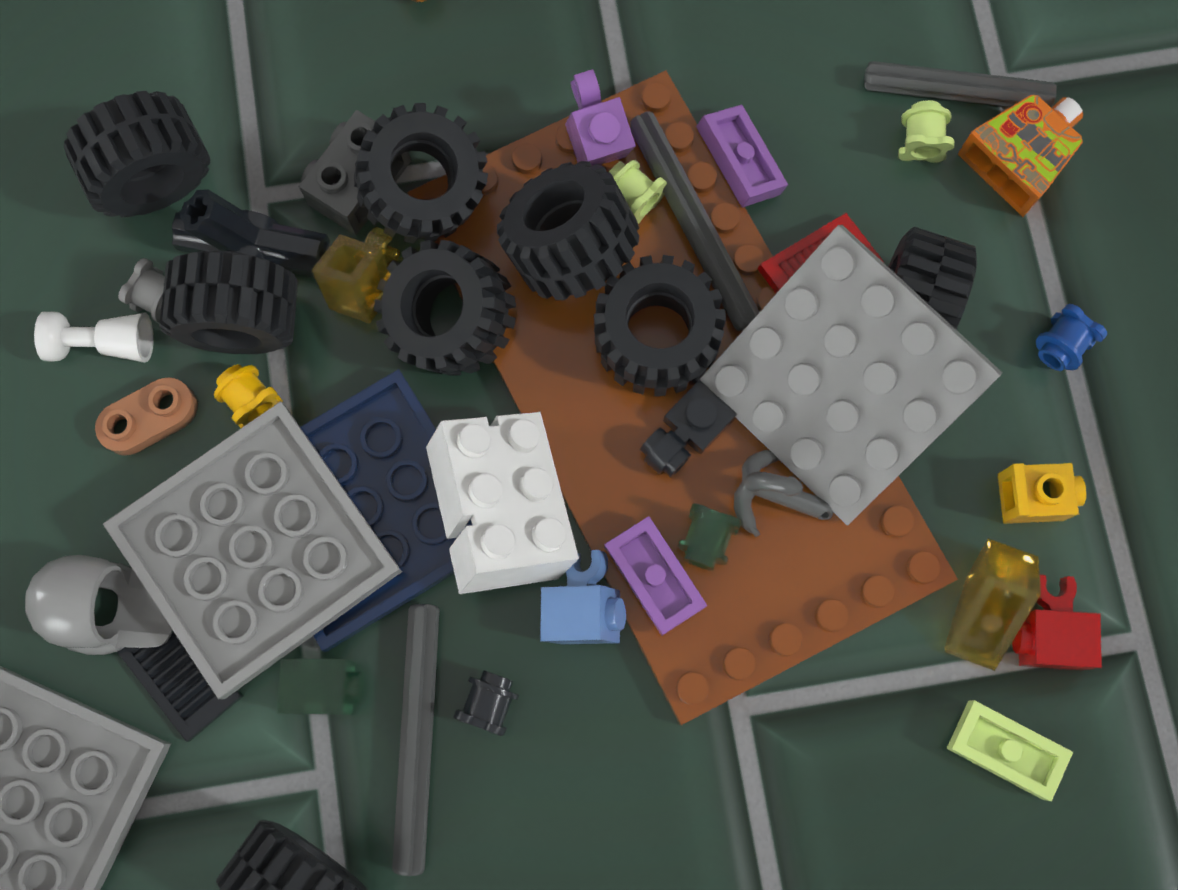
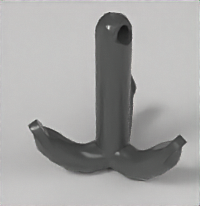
M770 450L760 451L749 456L741 468L742 482L734 493L733 507L742 528L752 533L755 537L761 535L757 529L751 507L754 496L767 499L817 519H830L834 514L830 505L821 498L802 491L803 486L796 478L760 472L762 468L779 460Z

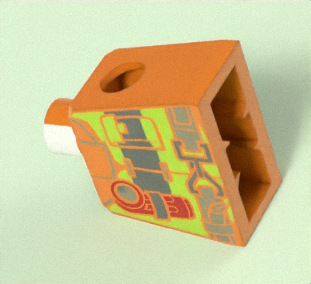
M1030 95L973 130L958 152V155L1024 217L1046 192L1083 143L1082 136L1073 129L1083 118V111L1076 101L1068 97L1061 98L1054 106L1050 107L1039 96Z

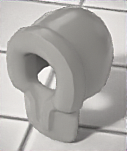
M70 555L48 562L33 576L26 591L25 613L33 630L47 642L78 653L107 655L122 650L124 647H158L165 644L173 632L133 569L106 559L85 555ZM99 588L113 590L118 595V608L113 622L105 626H95L94 607Z

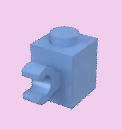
M592 550L591 566L586 571H582L580 566L581 555L578 553L579 559L566 571L567 586L541 587L540 641L556 644L620 643V630H623L626 622V609L623 600L620 598V590L596 585L607 572L608 557L603 551Z

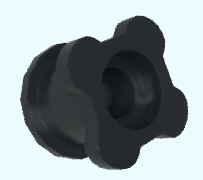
M483 670L480 680L469 677L468 682L473 684L463 710L458 709L455 711L453 718L503 736L507 727L502 725L512 699L518 700L519 695L510 691L513 683L512 680Z

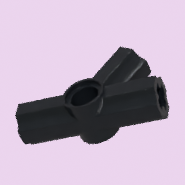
M208 189L196 190L194 195L184 202L182 209L176 212L172 224V245L179 251L189 253L227 251L253 255L276 263L293 274L318 279L326 271L329 260L330 239L327 234L279 225L276 220L262 213L241 210Z

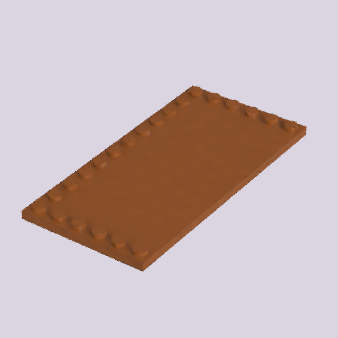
M665 70L602 100L601 102H606L620 97L629 127L631 126L630 121L637 115L647 111L655 115L758 310L761 311L776 293L757 268L761 263L773 256L747 210L739 204L696 128V121L667 71ZM568 116L487 154V164L483 168V172L488 173L487 185L481 192L483 197L465 223L460 225L453 234L446 238L444 235H441L435 243L440 244L441 240H447L459 246L463 245L493 262L500 268L498 273L506 276L510 282L511 287L505 292L515 296L516 307L508 309V315L516 318L514 329L506 327L503 336L510 340L505 349L497 346L493 350L497 356L493 362L519 413L541 412L562 496L590 551L600 550L606 553L608 569L604 578L609 588L620 590V598L623 600L626 609V621L679 724L683 725L958 580L899 476L848 526L835 513L830 519L821 520L767 499L754 496L751 507L757 529L761 534L755 537L752 533L742 528L736 517L733 507L734 493L742 482L741 468L746 459L757 452L769 449L737 418L701 455L687 443L685 449L691 454V457L671 478L665 472L659 475L644 461L646 455L640 448L660 427L667 433L671 430L674 432L663 421L664 416L695 383L692 380L689 381L687 389L677 394L674 387L667 388L665 396H654V388L645 387L643 395L633 392L634 384L629 381L624 386L620 385L614 380L615 372L613 369L607 372L601 364V353H597L595 347L594 314H596V301L599 293H605V286L598 290L593 288L587 291L585 296L575 298L574 295H570L566 300H555L553 296L548 299L540 297L536 291L533 292L528 287L498 241L500 237L497 234V224L502 221L499 216L503 208L510 204L509 199L511 196L524 187L523 184L531 178L541 175V172L549 168L555 169L561 164L572 162L573 165L578 163L565 126L569 118ZM635 139L636 147L626 157L601 165L609 172L620 161L626 165L630 161L636 160L640 163L639 170L653 182L656 180ZM447 175L438 177L407 193L411 197L422 200L441 197L448 189ZM664 195L657 206L651 209L638 224L639 243L632 248L635 254L630 262L634 268H637L640 265V257L651 255L653 263H662L663 255L674 256L673 265L681 267L684 260L695 264L693 274L698 277L705 271ZM454 283V286L463 302L461 288L458 283ZM710 284V291L714 290L712 284ZM663 306L643 308L628 321V328L632 335L642 344L652 348L675 346L682 342L689 333L683 318L672 309ZM726 311V321L723 327L724 334L715 361L742 332L734 328ZM780 460L760 470V472L794 477L802 484V491L816 496ZM648 516L708 605L663 636H661L604 548V544Z

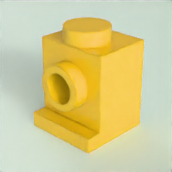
M1072 463L1012 464L997 474L1003 524L1065 521L1079 515L1078 507L1083 506L1086 501L1084 479L1082 476H1074ZM1044 482H1049L1051 498L1043 491Z

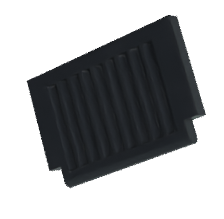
M174 631L168 641L162 646L150 648L124 647L122 650L117 651L186 742H190L243 697L238 689L226 699H218Z

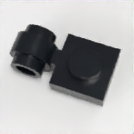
M699 380L664 416L663 421L674 432L671 430L667 433L660 427L642 445L640 450L646 455L644 461L659 475L665 472L670 478L673 477L691 457V454L685 449L687 443L701 455L735 420L737 413Z

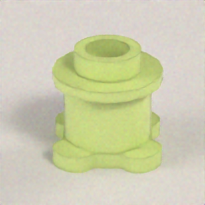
M930 100L917 102L912 105L911 109L906 110L902 114L901 123L906 127L905 147L898 150L899 159L903 161L924 160L934 163L946 160V152L954 149V139L946 136V125L951 121V112L941 107L940 103Z
M632 160L626 165L620 161L609 172L616 181L639 224L643 217L661 201L664 196L663 189L667 182L662 177L657 178L653 182L639 170L640 163L636 160Z

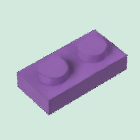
M743 105L702 117L696 128L741 207L779 196L785 190L788 183Z
M649 516L604 544V548L661 636L708 606Z

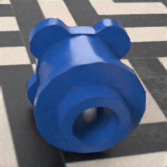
M1066 304L1061 310L1062 313L1056 312L1051 318L1053 327L1049 332L1040 333L1035 341L1041 361L1057 371H1063L1064 369L1077 370L1083 362L1082 355L1084 352L1090 350L1096 341L1102 342L1107 336V330L1104 326L1091 320L1080 307L1074 304Z

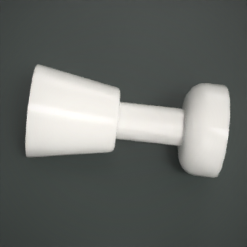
M45 311L41 312L37 317L34 330L36 351L40 359L47 362L63 360L68 355L71 347H96L97 351L102 355L144 363L149 361L153 351V327L147 313L99 320L95 327H70L67 318L60 312Z

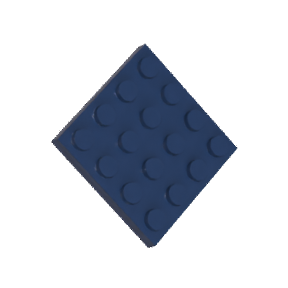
M399 369L301 426L303 432L402 571L313 635L323 652H328L455 574L449 548L457 538H446L426 449L436 428ZM471 519L466 526H472Z

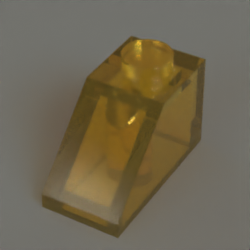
M987 539L966 577L945 644V653L988 669L996 670L1041 595L1038 556L992 539Z

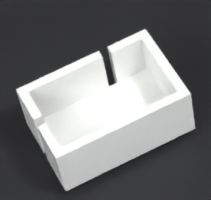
M541 412L496 416L490 426L487 417L440 422L426 449L446 538H457L449 548L459 594L559 579L579 557ZM471 519L472 526H466Z

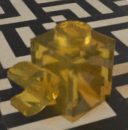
M373 228L367 235L365 242L339 234L313 267L312 272L330 310L369 324L378 313L374 311L375 300H382L383 291L377 289L380 279L388 280L391 273L386 268L393 260L397 261L400 255L398 249L387 246L392 237L383 233L384 229Z

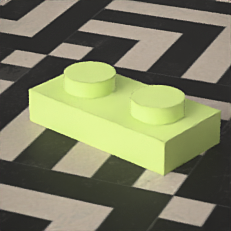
M975 700L968 701L946 748L1038 798L1051 802L1073 754L1072 751Z

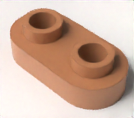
M158 379L107 406L99 414L96 421L95 432L97 439L104 447L116 454H136L189 425L197 413V398L194 392L178 379ZM166 395H173L171 406L166 409H160L161 399ZM126 419V429L122 433L115 434V424L119 420Z

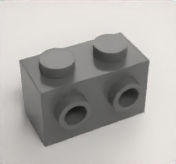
M358 110L353 113L347 122H342L336 127L331 136L330 145L319 160L315 159L308 164L298 186L311 208L355 236L367 222L369 213L366 206L361 208L357 200L359 191L358 187H354L355 164L362 140L366 132L373 129L375 123L373 119ZM409 152L396 156L391 162L390 169L395 182L411 162Z

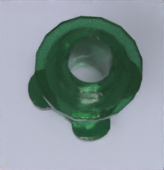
M693 503L689 518L692 520L685 540H679L677 546L686 552L683 558L684 561L696 567L713 571L715 564L726 565L729 559L725 552L731 536L737 535L742 521L734 516Z

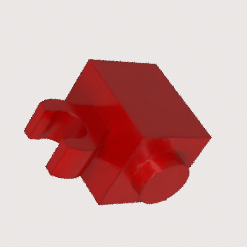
M1039 574L1032 577L1030 593L1034 601L1043 610L1035 609L1019 614V622H1015L1013 626L1012 647L1014 652L1019 654V666L1069 670L1102 668L1101 613L1073 612V600L1077 592L1075 578L1073 576L1060 578V592L1057 596H1053L1046 588V575Z

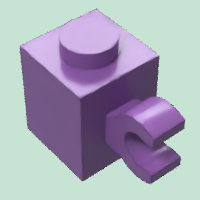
M593 69L574 75V80L570 84L579 110L571 113L565 126L577 162L587 161L593 166L626 157L636 145L620 97L601 102L600 89Z

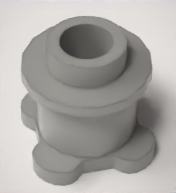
M146 258L139 260L130 279L121 287L118 295L119 300L129 304V308L136 312H140L143 309L150 312L153 320L160 323L165 280L163 271L153 267V262Z

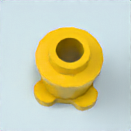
M240 364L231 366L216 380L218 387L214 392V397L218 402H225L234 413L232 420L240 428H243L280 401L283 402L273 387L266 388L258 378L259 370L253 365L242 367Z

